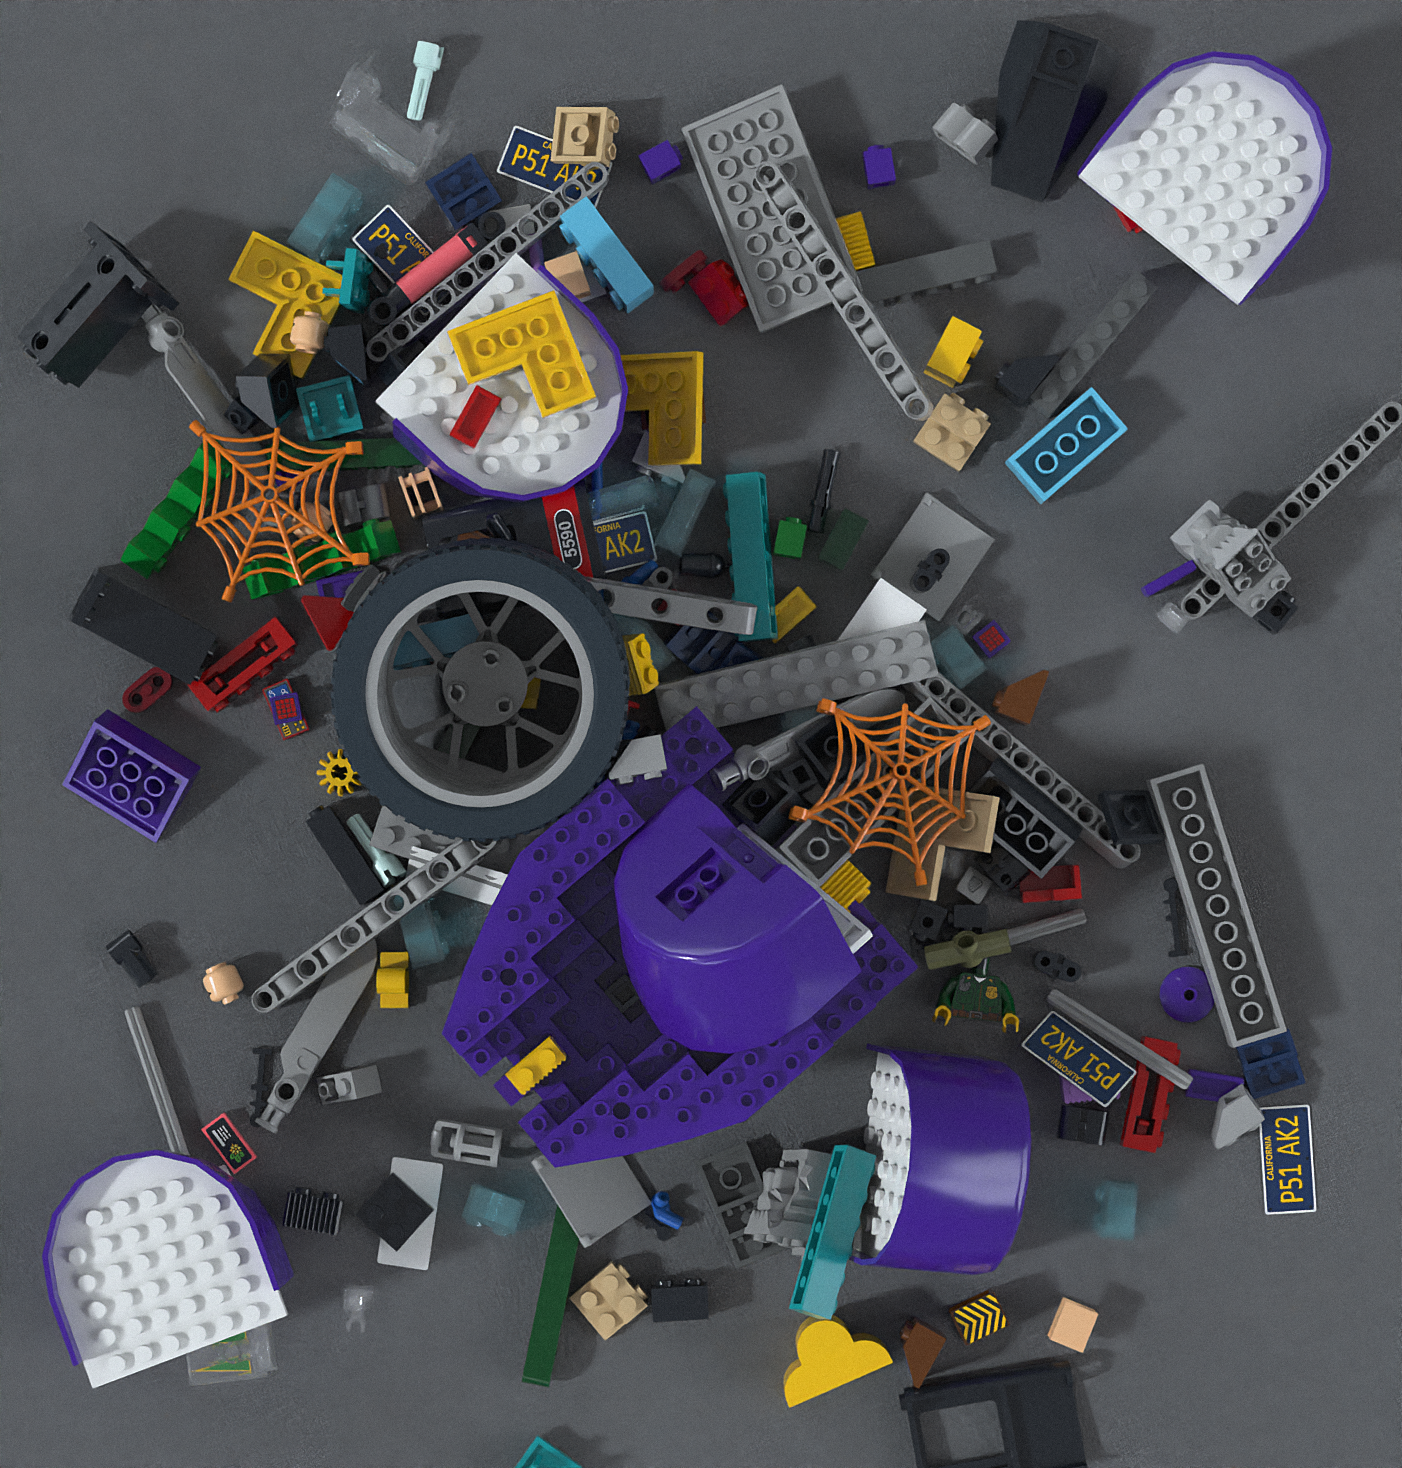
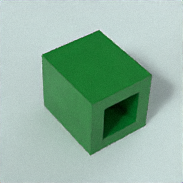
M786 517L785 521H779L773 555L796 560L801 559L807 525L802 524L801 519Z

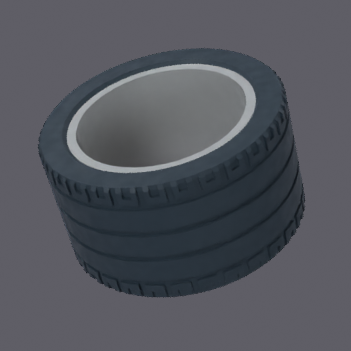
M471 538L453 541L445 545L442 544L413 557L389 574L365 597L349 620L347 629L343 632L336 651L337 657L333 663L331 684H333V690L330 692L332 715H335L336 719L333 723L337 731L338 741L340 745L343 744L345 750L343 753L345 758L348 759L353 772L357 771L360 776L358 780L364 784L373 797L376 795L380 799L379 803L382 806L387 807L395 816L400 815L404 817V821L408 824L411 823L423 831L426 829L433 831L432 834L437 836L441 835L454 840L456 837L462 838V841L486 842V839L500 841V839L516 838L517 834L521 833L527 835L532 831L546 827V823L550 821L552 823L556 822L559 818L571 812L575 805H579L594 790V786L601 781L609 769L622 740L628 713L630 677L627 652L617 621L609 606L603 601V597L590 582L583 578L584 576L571 567L567 562L564 563L559 560V557L543 549L534 548L529 544L514 540L506 541L500 538ZM469 592H493L509 596L490 627L485 625ZM456 594L461 598L479 635L474 643L464 646L452 658L444 657L418 626L417 618L433 603ZM518 600L531 605L543 613L559 629L556 635L530 661H521L512 650L499 644L497 638L498 631ZM406 631L412 632L435 660L434 664L403 670L393 669L397 649ZM566 638L575 655L580 677L574 678L540 669L539 664ZM438 673L443 680V693L447 704L451 708L450 714L411 729L404 727L395 707L392 685L400 679ZM534 677L574 687L578 690L579 700L576 711L564 734L557 735L519 716L518 710L525 700L528 683ZM470 723L478 726L500 724L506 726L508 769L505 773L477 775L460 771L458 768V758L463 724ZM452 724L453 733L447 765H443L427 755L414 742V738ZM516 727H521L553 743V748L539 760L524 768H519L517 765Z

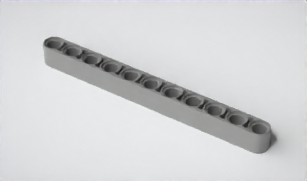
M591 162L584 166L380 331L367 343L366 352L369 358L381 364L391 351L424 334L490 281L515 253L519 256L558 226L561 223L560 215L586 196L590 200L600 192L609 180L605 166L598 162ZM593 170H600L603 173V178L598 183H592L588 180V175ZM572 187H577L581 190V196L577 200H569L566 196L567 191ZM554 204L560 207V212L556 217L549 218L545 215V210L549 205ZM528 222L538 224V230L534 235H526L523 231L524 226ZM508 239L515 240L517 244L516 249L511 253H506L502 250V244ZM485 257H493L495 259V265L490 270H483L481 268V261ZM464 274L473 276V283L468 288H463L459 285V279ZM444 291L450 292L452 295L450 303L440 305L437 299L438 295ZM421 309H428L430 311L428 321L424 323L418 322L416 320L417 312ZM400 326L407 327L409 331L408 336L404 340H397L395 338V330ZM383 343L387 347V352L383 357L377 358L373 354V349L377 344Z
M1388 402L1380 407L1255 527L1262 535L1269 549L1276 545L1402 423L1401 404L1398 402ZM1386 409H1391L1395 412V422H1389L1385 419L1384 412ZM1366 428H1372L1376 432L1375 441L1372 442L1365 438L1364 432ZM1346 447L1355 449L1357 457L1354 461L1348 460L1345 457L1344 451ZM1326 466H1332L1337 471L1335 480H1330L1325 476ZM1307 485H1312L1316 488L1317 497L1315 499H1310L1305 495V487ZM1287 504H1292L1296 507L1297 516L1295 518H1289L1285 514V506ZM1267 523H1272L1277 527L1276 537H1269L1265 533ZM1208 575L1204 576L1179 601L1177 608L1182 618L1194 620L1202 616L1225 594L1223 588L1216 583L1218 585L1217 594H1208L1205 590V584L1209 580H1214ZM1187 600H1194L1198 604L1196 614H1190L1186 611L1185 604Z
M939 672L938 676L901 684L922 703L931 697L959 726L971 725V722L987 715L991 725L982 729L981 732L975 731L973 747L992 763L998 757L1083 828L1079 837L1113 866L1121 869L1126 868L1139 858L1141 852L1139 844L1114 845L1102 811ZM929 686L937 688L939 695L932 694ZM950 704L957 705L960 714L953 712ZM993 740L1001 743L1002 750L994 747ZM1014 758L1022 761L1023 768L1016 766ZM1035 776L1043 779L1044 786H1040L1036 782ZM1056 794H1060L1065 798V804H1061L1057 800ZM1078 812L1086 816V822H1082L1078 818ZM1099 830L1107 834L1108 841L1100 837ZM1120 848L1128 852L1129 859L1121 855Z

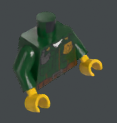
M983 958L980 964L972 967L971 973L959 972L958 975L952 976L939 992L937 1007L932 1017L934 1023L937 1016H943L945 1018L944 1026H946L950 1017L953 1016L1002 1022V1031L1006 1033L1007 1024H1013L1016 1032H1018L1019 1019L1016 1016L1014 999L1007 984L1000 981L999 976L988 975L989 958Z

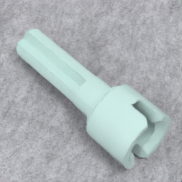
M424 41L417 42L413 60L417 71L407 118L416 121L422 119L433 72L440 69L444 47Z
M355 814L348 819L347 825L374 862L372 870L384 888L395 883L394 876L403 877L407 873L394 853H387L385 850L369 845L373 832L361 814Z

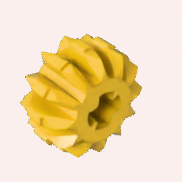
M338 749V759H336L332 752H328L327 756L331 762L328 763L323 759L319 762L326 767V771L317 770V775H326V778L321 780L319 784L325 786L331 783L327 792L332 794L337 787L338 796L344 795V787H346L350 794L354 793V788L351 785L352 782L358 786L362 785L358 779H355L356 775H358L357 771L353 772L348 759H344L343 749ZM337 766L347 768L348 773H344L347 775L344 780L340 777L335 778L334 772H337L335 770Z

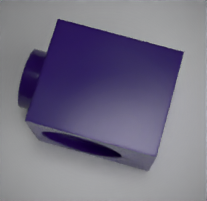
M668 140L638 155L639 162L652 185L681 169L680 161L683 160L676 144L671 146Z
M884 145L868 147V151H864L862 156L867 189L895 185L896 177L891 147L884 148Z

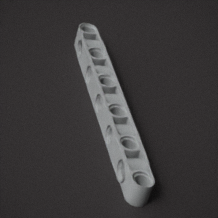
M770 161L760 163L755 169V179L764 192L767 201L890 393L908 417L917 421L927 420L932 415L933 404L924 391L921 382L801 195L779 166ZM768 169H774V179L770 182H765V172ZM798 215H804V225L801 228L795 229L793 225L794 218ZM828 261H833L835 264L834 271L829 275H825L823 272L824 264ZM858 307H863L865 311L864 318L861 321L855 322L853 319L854 310ZM887 354H893L895 357L894 365L890 368H885L882 364V360ZM922 400L925 404V410L922 414L915 415L912 411V406L916 401Z
M583 577L597 591L606 589L611 592L612 599L605 602V604L609 606L614 614L750 635L754 631L757 605L607 579ZM657 598H662L667 602L668 607L663 611H658L653 607L652 602ZM712 607H717L722 610L723 616L718 620H713L708 616L707 611Z
M462 838L453 843L271 977L268 982L253 993V1007L259 1012H269L279 1008L302 993L482 861L486 855L502 843L503 839L493 841L490 845L479 841H462ZM441 862L445 863L449 868V873L445 878L438 873V866ZM396 895L401 896L404 900L402 910L397 909L394 905ZM353 927L360 932L358 942L353 941L350 937V930ZM308 960H312L316 965L314 974L307 971L306 963ZM264 992H268L272 997V1004L270 1006L266 1005L263 1001Z

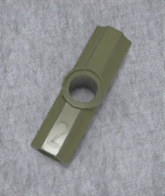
M1007 929L976 935L972 931H962L955 935L952 941L924 947L929 970L958 963L962 967L972 968L980 964L983 958L1012 952Z

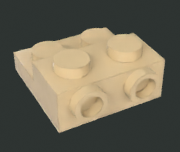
M556 107L551 162L555 164H581L582 166H586L591 162H598L605 167H610V160H614L616 157V146L612 143L613 133H617L619 130V119L615 116L616 113L607 107Z
M951 393L950 396L947 394L943 395L913 442L959 472L991 423L987 421L989 418L987 414L977 408L973 411L963 406L966 402L963 398L955 393Z
M613 1261L569 1297L605 1341L648 1306L646 1301L648 1295L638 1284L634 1287L627 1279L631 1275L621 1263L616 1266Z

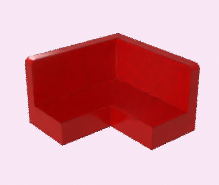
M1079 865L1053 866L1042 879L1029 869L1031 874L1019 883L1021 903L1082 898Z

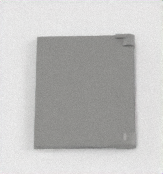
M926 493L885 556L871 573V576L875 580L879 581L882 578L927 609L925 613L939 622L995 539L942 504L931 494ZM941 548L949 553L950 562L941 574L943 576L939 582L936 581L927 592H914L911 589L910 580L918 569L917 565L920 561H924L927 555L935 549ZM933 557L934 562L939 565L941 563L940 557ZM921 578L917 579L918 585L924 587L925 581Z
M544 1154L534 1158L531 1162L584 1248L591 1246L592 1243L651 1204V1201L623 1156L556 1168Z

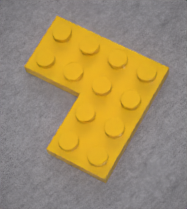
M253 231L228 279L230 282L277 305L252 354L255 356L260 353L290 354L293 374L303 380L316 354L295 350L296 346L290 341L293 320L297 316H304L305 311L321 314V320L326 321L330 328L341 304H339L338 297L325 296V294H322L323 288L341 289L342 275Z
M554 290L447 331L468 386L522 365L542 418L596 398Z
M703 352L620 355L628 386L625 412L649 411L648 465L701 464Z

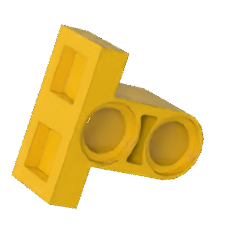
M380 952V968L377 969L376 978L377 994H380V1008H409V952Z

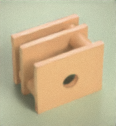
M577 251L544 262L545 268L578 299L591 295Z
M428 467L425 468V471L417 474L409 473L408 477H398L411 515L415 520L418 519L417 516L427 514L436 509L444 510L433 476ZM429 480L435 499L423 503L417 484ZM413 486L419 505H413L408 487Z
M1062 1297L1047 1336L1052 1341L1083 1353L1098 1313L1092 1308Z

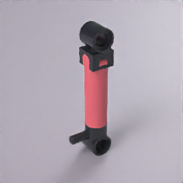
M497 212L482 213L476 219L475 225L473 223L467 224L454 237L389 288L376 271L368 274L367 279L380 294L368 303L367 315L369 319L381 325L391 323L399 314L489 244L486 239H495L502 234L506 228L503 216ZM489 217L493 218L497 223L496 230L491 234L487 233L484 229V222ZM379 303H385L389 308L388 315L383 319L378 318L375 314V307Z

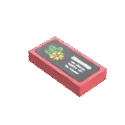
M225 1112L201 1129L234 1174L258 1157Z

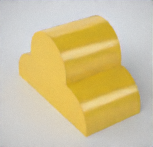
M832 1315L831 1320L817 1319L810 1316L800 1325L796 1334V1348L799 1358L791 1363L784 1376L783 1384L789 1408L893 1363L887 1347L878 1337L872 1334L856 1333L851 1335L846 1324L834 1315Z

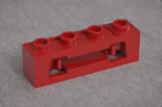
M274 617L204 671L198 682L193 680L190 685L188 684V687L208 712L215 710L218 713L230 704L228 699L237 693L240 696L252 687L250 683L258 676L262 679L274 670L272 666L280 659L284 662L296 653L294 648L299 644L279 618ZM271 634V637L260 643V645L268 653L278 646L274 652L267 657L264 655L229 681L228 684L230 686L219 694L216 692L227 686L221 677L219 678L218 676L212 683L207 684L219 673L226 674L259 648L257 644Z
M1141 1036L1140 1043L1164 1057V1059L1175 1066H1178L1181 1049H1177L1178 1043ZM1137 1060L1135 1066L1136 1075L1132 1080L1119 1144L1123 1147L1156 1153L1157 1147L1161 1148L1164 1138V1131H1160L1162 1120H1167L1170 1104H1166L1167 1095L1173 1092L1175 1084L1159 1073L1157 1074L1149 1117L1152 1118L1149 1133H1146L1149 1121L1139 1118L1136 1121V1131L1133 1132L1136 1115H1141L1149 1071L1146 1070L1147 1066Z

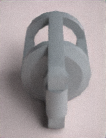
M439 1119L432 1129L430 1141L431 1154L434 1157L497 1168L503 1129ZM443 1126L457 1129V1134L452 1133L450 1147L454 1148L453 1153L439 1150L442 1143ZM468 1131H470V1132H476V1133H482V1134H487V1135H493L494 1138H492V1137H486V1136H480V1135H474V1134H469ZM468 1152V1153L486 1155V1156H491V1158L480 1157V1156H474V1155H468V1154H465V1153Z

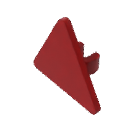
M304 595L301 598V602L327 650L332 651L342 637L343 632L347 629L348 622L354 612L348 611L341 605L344 598Z

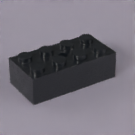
M998 757L967 791L969 793L1000 797L993 839L1041 879L1076 842L1083 828Z

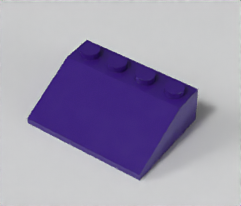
M107 709L93 722L62 785L157 843L191 789L202 767Z

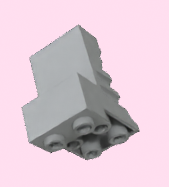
M1210 499L1170 537L1178 552L1189 561L1193 560L1200 570L1223 588L1229 600L1251 618L1258 611L1262 610L1267 602L1291 580L1283 564L1275 559L1260 532L1256 528L1248 529L1245 524L1240 525L1238 520L1222 512L1219 506Z
M809 1149L783 1150L780 1167H770L763 1172L764 1190L759 1196L757 1210H753L744 1233L754 1235V1241L763 1243L773 1242L778 1243V1246L792 1248V1255L801 1256L802 1262L832 1154Z

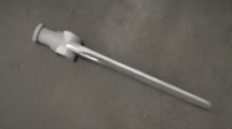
M152 303L141 316L146 323L145 328L149 332L148 341L158 352H165V367L213 434L232 438L254 437L250 430L241 434L223 415L230 403L182 337L184 328L180 321L168 316L166 312L162 313ZM218 440L226 449L241 452L262 450L257 441L238 443ZM231 454L240 464L266 461L264 454L256 456ZM267 465L246 468L253 476L268 474Z
M888 687L862 693L836 707L857 716L881 717L901 711L902 705L905 703V696L901 691ZM820 714L758 746L744 745L740 747L728 764L718 769L714 767L709 771L714 786L718 791L722 792L726 789V786L738 780L740 782L749 778L759 780L766 776L770 768L780 771L802 759L795 741L829 715ZM848 718L859 729H867L881 722L859 721Z
M357 929L350 936L355 942H358L360 939V932ZM376 939L327 974L282 1048L280 1055L284 1074L275 1084L272 1093L267 1099L269 1104L263 1114L255 1120L256 1123L267 1130L277 1134V1127L285 1113L289 1114L294 1104L300 1098L301 1093L370 981L377 963ZM286 1083L294 1087V1095L288 1100L284 1099L280 1094L281 1087Z

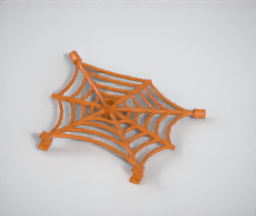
M194 420L189 425V428L198 437H203L204 481L196 526L201 527L217 544L227 564L231 580L230 585L226 586L221 599L232 603L237 591L235 589L236 584L250 575L263 572L285 574L296 579L299 585L303 586L305 584L304 579L309 574L329 563L347 561L352 562L353 566L370 565V555L368 553L353 554L349 550L342 537L334 506L335 484L345 455H363L362 441L347 442L345 447L321 450L300 446L280 434V427L275 428L273 433L259 437L232 438L207 433L206 428L198 420ZM273 438V446L259 451L241 452L223 448L214 439L245 443ZM279 440L308 453L335 454L322 462L304 461L291 457L278 449ZM209 442L216 452V488L212 514L203 519L208 488ZM272 452L271 459L251 464H240L231 455L256 456ZM221 453L232 464V484L227 509L217 513L221 484ZM279 454L289 461L313 467L304 472L289 469L278 463L277 457ZM337 459L330 485L329 503L332 522L340 543L327 534L321 518L319 502L322 479L329 464ZM270 464V473L263 476H253L246 469ZM276 467L298 476L288 478L277 475ZM238 469L244 475L245 491L241 504L232 507ZM322 469L317 480L315 492V508L319 528L309 519L305 507V494L310 476ZM269 479L268 486H264L259 480ZM275 479L286 481L281 486L274 488ZM304 479L301 488V509L303 515H301L294 509V492L297 483ZM250 480L261 490V496L247 501ZM291 487L288 505L280 499L279 493ZM274 491V497L270 500L266 499V493ZM264 501L259 513L253 505ZM277 504L287 511L282 517ZM269 505H271L275 518L265 517ZM245 508L251 510L257 518L254 527L237 512ZM232 514L245 524L251 532L248 541L225 516ZM289 515L294 516L300 521V523L287 530L283 523ZM221 519L245 545L243 554H241L237 544L228 532L216 520ZM271 521L277 523L278 528L271 526L261 527L262 522ZM211 523L232 545L239 559L235 573L225 548L206 524ZM306 525L314 531V533L300 538L293 544L290 543L288 534ZM264 531L281 533L283 542L267 540L254 543L258 532ZM320 536L329 543L310 550L296 560L293 549L304 541ZM274 545L286 548L289 558L281 554L269 552L256 554L249 558L248 556L252 548ZM333 547L347 556L324 560L308 569L304 574H301L298 565L314 553ZM264 557L279 558L291 564L295 572L294 574L281 568L265 567L249 571L240 576L246 563Z
M822 698V701L818 702L816 712L835 715L839 749L836 767L830 783L815 805L809 810L794 805L790 809L788 819L798 822H806L807 819H812L829 825L847 841L851 847L849 849L851 854H854L857 849L869 846L887 847L901 853L915 865L916 872H914L916 886L926 885L925 870H922L921 864L928 849L948 826L960 818H966L965 787L970 751L975 731H981L991 725L989 717L987 715L982 716L973 722L974 725L956 726L942 724L922 718L909 711L908 704L906 703L902 705L901 711L881 717H864L845 712L836 707V702ZM909 715L922 723L938 728L964 731L955 736L930 735L907 725V716ZM901 716V725L885 730H865L854 726L846 717L859 721L874 722ZM842 722L849 729L852 742V764L846 783L838 796L822 803L833 787L841 767L843 754ZM906 729L918 736L945 742L935 748H931L906 737ZM900 730V737L898 739L887 742L871 741L864 735L889 734ZM970 734L962 769L959 810L953 805L955 763L961 739ZM856 735L864 742L866 764L863 777L857 787L845 793L851 783L856 767ZM905 741L928 752L920 757L905 752ZM956 742L951 759L948 801L939 796L940 758L942 750ZM899 743V749L893 751H882L877 747ZM871 749L876 754L877 769L874 780L864 784L869 773ZM937 754L933 792L926 787L925 771L928 759ZM887 755H898L897 764ZM904 756L908 759H912L913 761L909 762L908 764L905 763ZM882 759L891 769L889 774L879 778ZM923 762L920 783L909 774L911 768ZM897 768L902 770L903 776L897 773ZM891 779L887 788L884 790V788L881 786V783H884ZM905 780L914 785V787L906 791ZM897 782H899L901 795L891 793ZM876 786L882 796L877 803L865 791ZM921 790L928 795L918 800L911 807L909 806L908 797L913 792ZM860 793L875 808L869 815L859 804L850 798ZM895 797L901 799L903 805L885 801L887 798ZM932 799L939 803L925 811L915 821H912L911 812L918 806ZM846 801L857 808L867 819L863 828L861 829L851 817L833 805ZM943 806L948 809L929 821L915 837L914 827L919 822ZM882 807H895L904 811L906 822L893 816L878 815ZM828 808L844 817L859 832L854 843L833 822L813 814ZM952 812L956 814L955 817L944 823L933 834L919 857L917 842L926 830ZM874 820L894 821L908 828L909 838L892 828H869ZM876 832L892 833L903 838L911 845L913 857L905 850L890 843L877 841L861 843V841L868 834Z

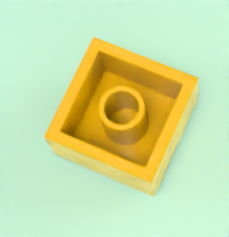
M952 316L924 373L952 388L956 382L961 384L971 366L966 363L968 358H975L984 341L979 338L982 331Z

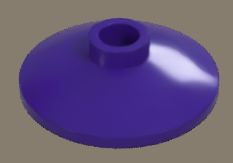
M1177 968L1170 972L1161 984L1159 994L1161 1005L1165 1012L1175 1020L1181 1022L1198 1021L1205 1017L1214 1005V998L1207 976L1197 968ZM1186 990L1193 991L1194 996L1191 1000L1184 998Z

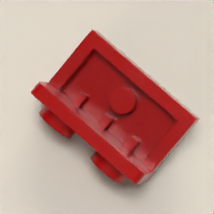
M722 259L710 263L688 282L720 327L728 323L743 309L750 307L742 285L734 276L733 268Z

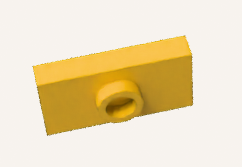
M797 586L775 606L778 639L772 640L774 643L779 642L817 608L816 604L800 586Z

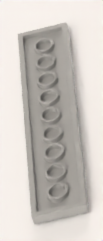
M923 620L662 682L655 687V692L666 731L696 706L711 724L718 728L816 705L819 701H822V698L833 701L938 676V669L926 621Z

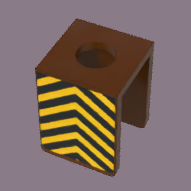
M992 1288L948 1309L965 1345H970L1010 1325Z

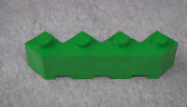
M209 442V471L205 510L214 500L213 494L216 488L217 473L215 448ZM203 443L198 447L190 465L174 480L167 497L151 511L144 528L128 543L120 559L145 579H148L154 572L159 574L168 563L167 557L179 541L183 542L191 531V524L199 515L204 481ZM220 453L222 483L225 478L228 479L232 476V464Z
M378 518L363 523L364 528L342 535L353 554L368 553L370 555V562L373 563L401 552L391 520L379 522ZM336 531L328 534L340 543ZM324 540L318 544L306 547L304 542L293 549L296 560L310 550L329 543ZM333 547L314 553L298 565L301 574H304L308 569L324 560L347 556ZM288 553L283 554V556L289 558ZM267 557L251 561L252 564L244 567L242 570L243 574L252 570L271 567L281 568L295 574L291 564L279 558L268 559ZM347 561L329 563L309 574L304 579V585L316 582V580L329 575H338L356 569L358 566H353L352 562ZM263 572L245 578L251 600L273 596L292 587H301L296 579L282 573Z

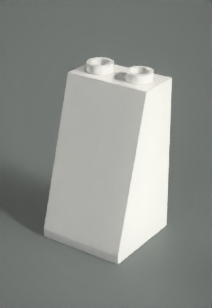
M880 578L837 641L919 622L927 609Z

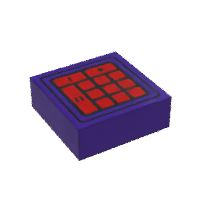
M995 620L972 636L988 659L1011 642Z
M298 692L270 697L275 725L303 720Z

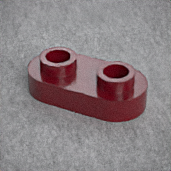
M701 249L696 251L667 274L658 285L665 293L669 291L673 294L686 284L684 280L691 274L696 276L707 266L705 262L708 257Z
M158 667L151 668L125 690L122 697L123 705L133 713L146 711L170 691L173 685L172 675ZM158 676L164 679V683L160 687H157L154 683L155 678ZM140 694L143 700L140 704L136 705L133 698L135 695Z

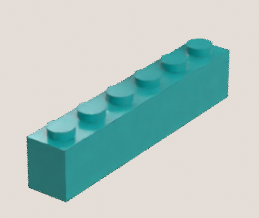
M761 472L726 475L723 493L725 499H728V510L725 512V520L727 526H730L731 536L727 540L729 553L732 554L733 562L729 569L732 582L734 581L735 592L732 593V600L757 605L753 634L735 633V635L742 642L778 639L766 477Z
M849 1145L834 1146L789 1309L817 1319L831 1320L832 1315L835 1313L839 1288L845 1280L844 1270L846 1263L853 1251L852 1242L854 1234L860 1226L859 1216L862 1206L868 1197V1184L875 1172L874 1163L876 1155Z

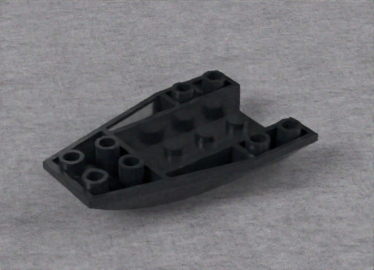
M1017 20L999 73L995 133L998 141L993 146L990 185L1043 203L1102 112L1122 55L1097 39L1053 24Z

